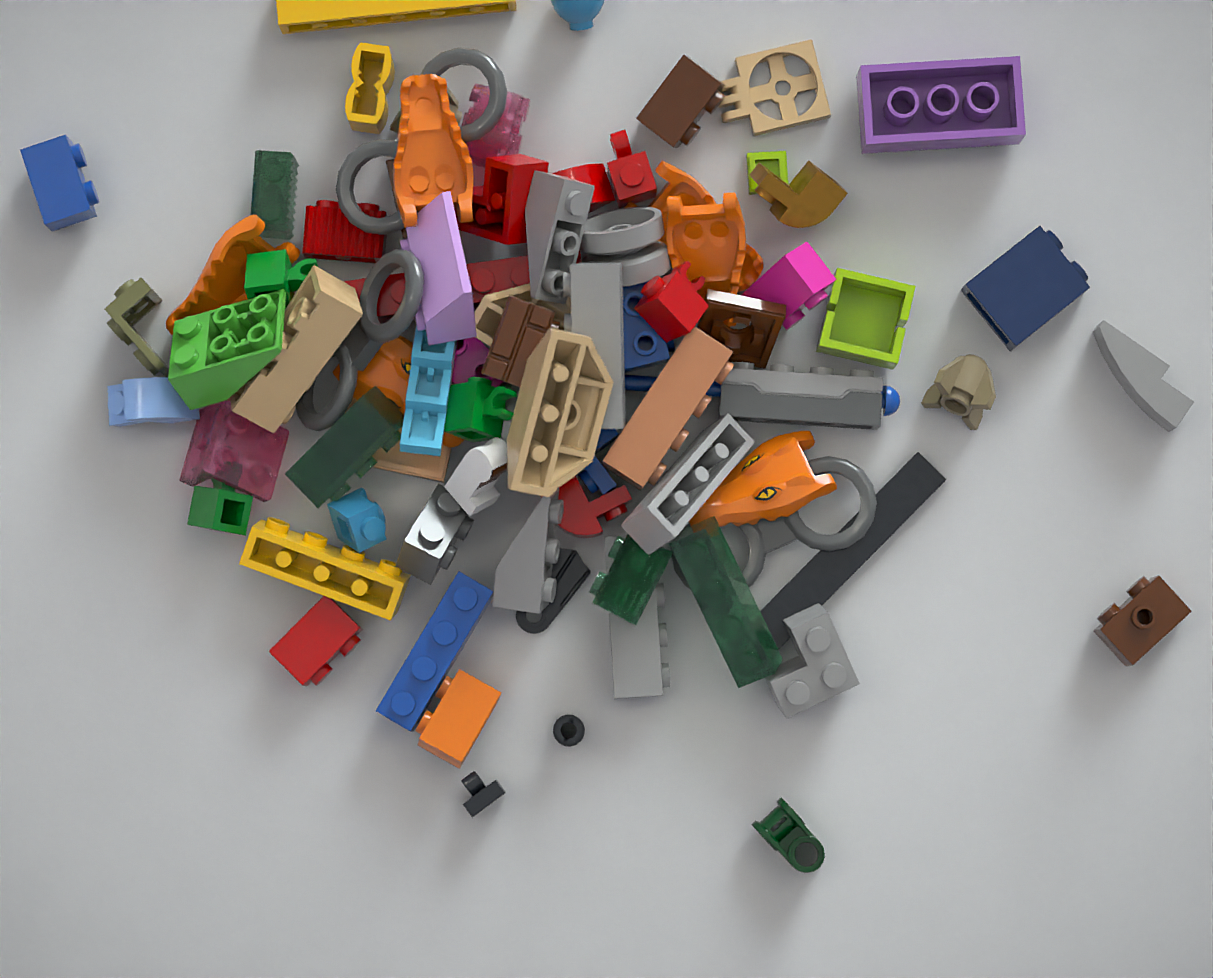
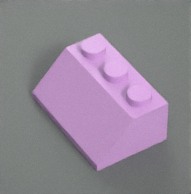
M442 192L417 213V226L407 227V239L400 240L401 249L411 251L418 258L422 266L424 275L423 295L415 315V321L418 331L426 330L428 345L477 337L472 290L451 192Z

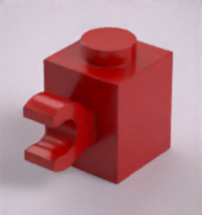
M625 130L610 134V142L616 160L607 162V174L618 208H624L629 202L636 204L655 198L657 186L646 152L642 151L632 154Z
M689 261L675 266L671 274L661 278L657 275L650 279L642 288L641 293L643 297L634 308L666 343L690 333L709 306L696 292L704 285L705 278L699 276L691 282L687 278L686 272L691 266Z

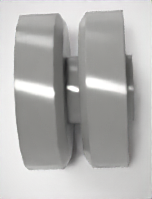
M628 207L588 217L579 248L583 252L588 253L582 259V263L622 262L623 287L647 282L657 275H664L671 269V262L668 256L667 245L657 241L665 232L661 210L653 207Z

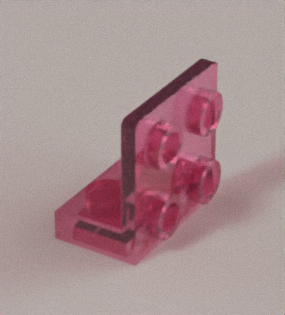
M228 400L208 405L199 410L200 419L196 420L179 481L194 487L208 479L214 478L262 502L271 500L289 437V431L281 426L278 427L275 433L264 429L233 412L231 402Z

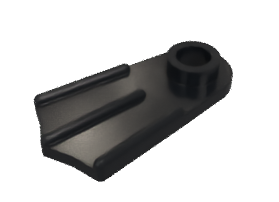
M560 548L557 563H552L551 578L557 580L556 595L553 603L549 602V605L542 611L540 621L531 623L526 618L527 612L516 611L517 623L525 632L537 634L545 631L591 574V570L584 564L576 550Z

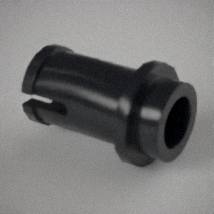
M574 715L561 716L553 726L554 738L563 746L571 747L577 745L584 737V724ZM565 723H572L576 726L577 731L573 738H565L562 735L561 728Z

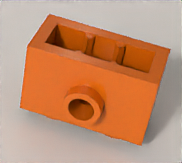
M460 669L454 679L446 676L435 697L441 700L434 713L428 710L425 712L415 730L421 734L418 746L460 769L498 703L501 692Z

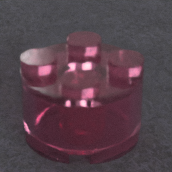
M475 83L469 97V101H473L474 104L473 107H469L468 113L465 112L462 126L471 124L482 116L489 102V86ZM507 91L505 111L496 127L481 139L465 143L473 165L485 168L486 157L519 154L523 139L520 131L523 122L526 121L531 99L523 97L522 94Z

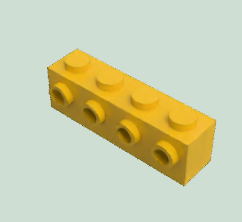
M268 517L266 521L261 519L251 527L239 562L240 565L390 621L399 611L411 575L395 567L396 562L381 559L380 563L365 558L366 553L364 551L358 553L348 545H343L342 549L327 544L328 539L325 536L315 532L305 531L304 535L289 530V523L273 517Z

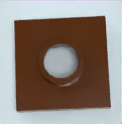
M708 289L704 300L709 306L695 327L733 351L728 359L729 362L753 363L754 367L765 369L786 316V305ZM733 318V323H741L747 325V327L733 329L725 325L723 321Z

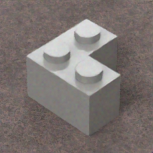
M819 603L783 620L798 656L762 673L778 708L786 718L860 684L829 613Z

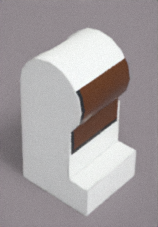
M497 437L490 439L484 446L470 449L444 486L469 516L493 505L500 496L494 485L500 475L508 471L507 443Z

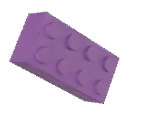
M1020 56L860 65L856 80L862 154L1019 145L1026 135Z

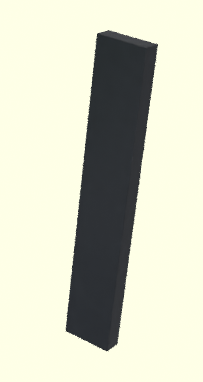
M917 452L875 494L877 506L874 522L865 536L848 548L830 552L820 550L750 623L779 650L790 639L783 620L817 603L822 606L947 479ZM859 512L838 533L852 526Z

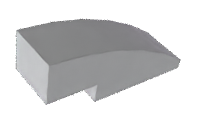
M1103 320L1096 326L1093 335L1112 374L1128 396L1147 416L1166 431L1174 430L1194 401L1161 379L1170 365Z

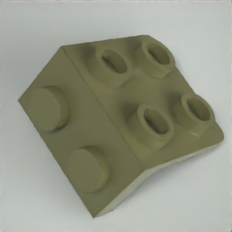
M142 277L136 282L130 279L114 293L116 299L105 308V311L112 317L107 322V325L128 346L134 343L138 347L133 354L154 376L161 372L165 377H168L169 367L133 327L163 300Z

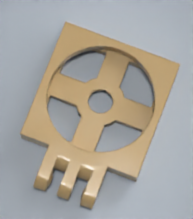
M812 39L736 57L735 65L738 77L721 81L725 84L721 92L731 90L732 95L725 96L719 108L734 105L736 109L722 113V122L728 123L749 118L753 136L828 119L831 116ZM793 55L808 64L810 73L793 77L787 73L783 57ZM767 62L771 74L768 84L750 88L749 79L754 68L759 63ZM785 81L790 85V92L787 95L777 94L775 85L778 82ZM815 89L816 98L814 103L804 114L798 116L794 102L797 93ZM768 100L778 104L782 120L766 116L758 110L755 104Z

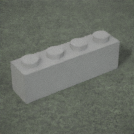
M622 262L573 263L570 265V272L563 273L564 297H571V313L564 314V331L589 336L592 339L595 349L613 380L601 429H623L626 425Z
M727 413L701 431L625 519L621 527L648 555L662 547L679 534L755 441Z
M630 535L604 537L614 699L663 696V687H670L669 663H661L660 647H668L666 623H658L657 607H665L664 583H656L655 567H662L661 547L648 555Z

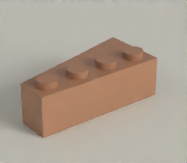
M694 326L692 331L685 335L602 460V466L640 491L647 482L654 486L667 467L661 460L669 448L677 452L690 433L683 428L690 416L694 415L699 419L712 398L706 395V392L715 381L721 385L733 368L734 364L728 361L733 351Z

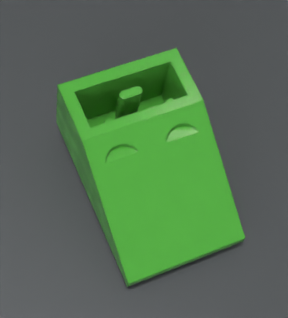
M284 289L174 321L168 380L190 410L229 399L282 352L286 301Z

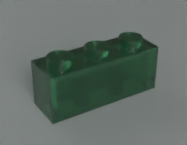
M374 386L285 475L317 508L321 507L329 499L331 501H338L352 488L347 483L351 477L356 474L361 479L378 463L373 456L381 448L388 453L400 441L401 432L399 430L403 427L404 414L377 386Z

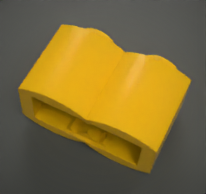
M360 42L352 57L351 71L354 82L346 95L345 112L353 131L380 134L388 119L389 108L386 95L393 85L395 76L394 63L388 46Z

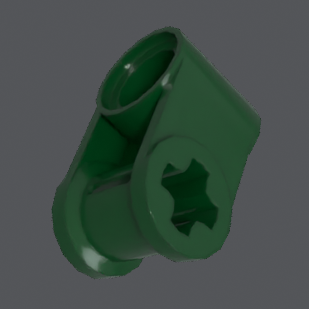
M780 797L777 800L778 806L762 821H754L751 825L794 869L804 873L814 872L824 862V847L805 826V822ZM785 817L786 820L772 832L771 828ZM801 843H811L817 850V859L810 866H801L795 859V849Z

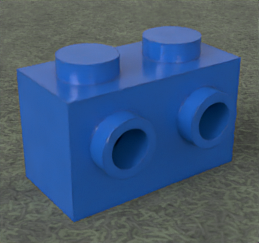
M65 134L20 149L45 226L51 231H55L97 217L94 205L99 203V198L93 182L85 181L81 168L87 166V162L79 143L73 145V142Z
M647 282L623 287L625 373L667 363L670 359L669 352L675 351L674 341L671 340L666 343L634 309L643 297L641 290Z

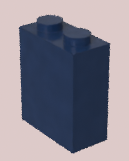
M1038 226L972 278L960 290L1010 352L1090 288L1086 282L1088 276L1084 269L1076 261L1070 263L1061 252L1063 245L1058 237L1050 230L1045 232L1041 226Z

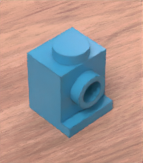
M362 487L327 504L337 538L358 553L387 540L385 535V515L378 503L368 500L366 491Z

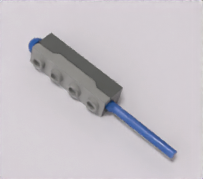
M731 362L734 366L723 383L720 385L714 381L706 392L708 396L720 397L719 419L729 413L735 421L877 430L881 425V409H883V416H890L900 406V396L893 387L883 386V378L874 377V371L861 369L850 370V376L834 375V369L828 367H811L810 373L794 372V366L774 364L770 365V371L754 370L753 363ZM625 374V390L648 392L657 377Z

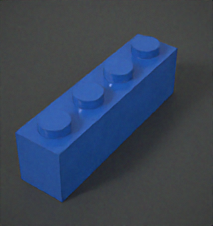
M458 571L377 707L376 712L408 731L414 732L491 602L494 591Z

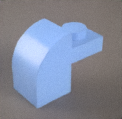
M168 377L123 380L122 384L108 386L109 426H127L145 422L178 423L200 419L199 408L190 410L171 385Z

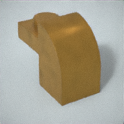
M809 160L789 185L761 163H758L749 174L758 184L754 191L772 204L769 209L779 222L790 227L806 228L821 223L833 213L848 194L837 181Z

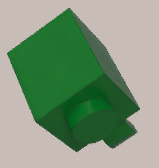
M286 249L247 254L244 283L247 298L251 299L262 294L284 289L286 292V309L294 297L295 291L299 289L313 265L319 268L317 260L312 258L304 259L292 267Z
M470 377L465 383L450 385L444 432L473 443L488 441L497 437L501 439L503 420L508 421L513 417V412L505 409L506 401L509 398H515L517 392L502 386L493 387L490 380L480 377Z
M213 461L210 473L213 488L194 486L187 525L246 536L253 496L235 492L241 473V465Z

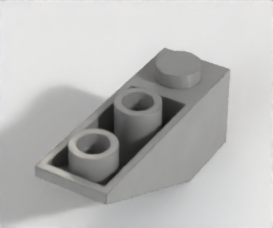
M534 170L525 206L531 298L566 304L567 297H564L563 273L570 272V265L576 263L595 188L594 185Z
M559 487L550 497H542L497 565L492 607L540 614L549 605V602L553 603L556 595L557 580L551 578L552 563H557L560 553V540L555 539L556 524H560L562 521L564 510L563 500H558Z

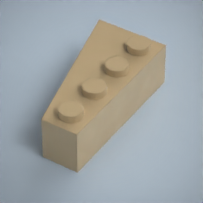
M313 265L285 309L282 352L230 397L233 412L272 433H275L281 423L285 425L290 420L295 411L296 403L304 392L310 389L316 376L363 315L354 287Z

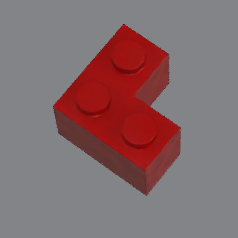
M523 154L486 157L484 185L473 187V221L459 223L456 208H454L458 229L505 245L527 243L525 206L534 170L548 173L549 162Z

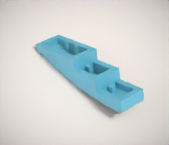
M417 326L411 354V369L405 400L406 408L400 439V452L441 456L457 340L428 345L426 330L418 331Z

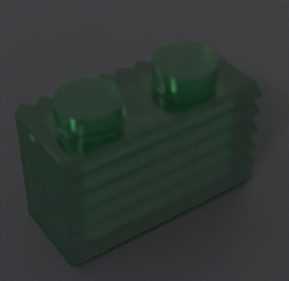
M255 151L251 215H257L265 222L264 231L259 235L261 238L291 239L294 236L292 233L294 229L292 223L295 221L293 215L296 212L293 207L296 206L294 199L297 197L295 194L297 187L295 184L298 182L296 176L299 174L296 168L299 167V164L291 152Z
M627 534L626 538L618 535L607 556L614 560L608 573L605 574L599 571L589 591L590 594L595 596L592 605L636 627L673 552L660 547L648 555L629 534Z

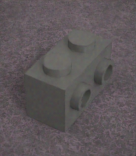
M438 483L405 538L395 565L400 570L430 585L440 568L445 570L449 568L458 548L454 547L457 539L464 541L474 523V519L468 517L469 515L443 485Z

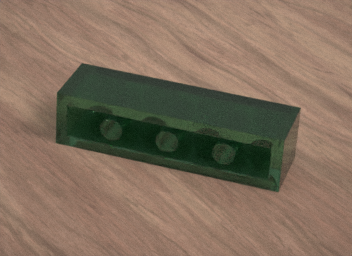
M715 516L682 529L671 540L669 545L738 688L775 674L783 658Z

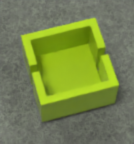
M837 267L834 273V277L837 280L831 284L825 309L827 312L823 318L816 352L893 370L899 361L906 328L903 327L909 318L916 286Z

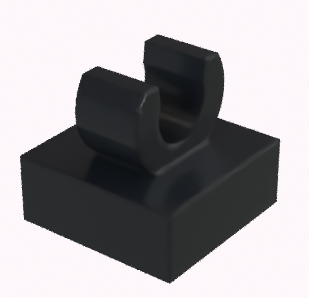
M475 771L461 780L473 796L463 804L471 817L477 815L506 793L497 780L486 787Z

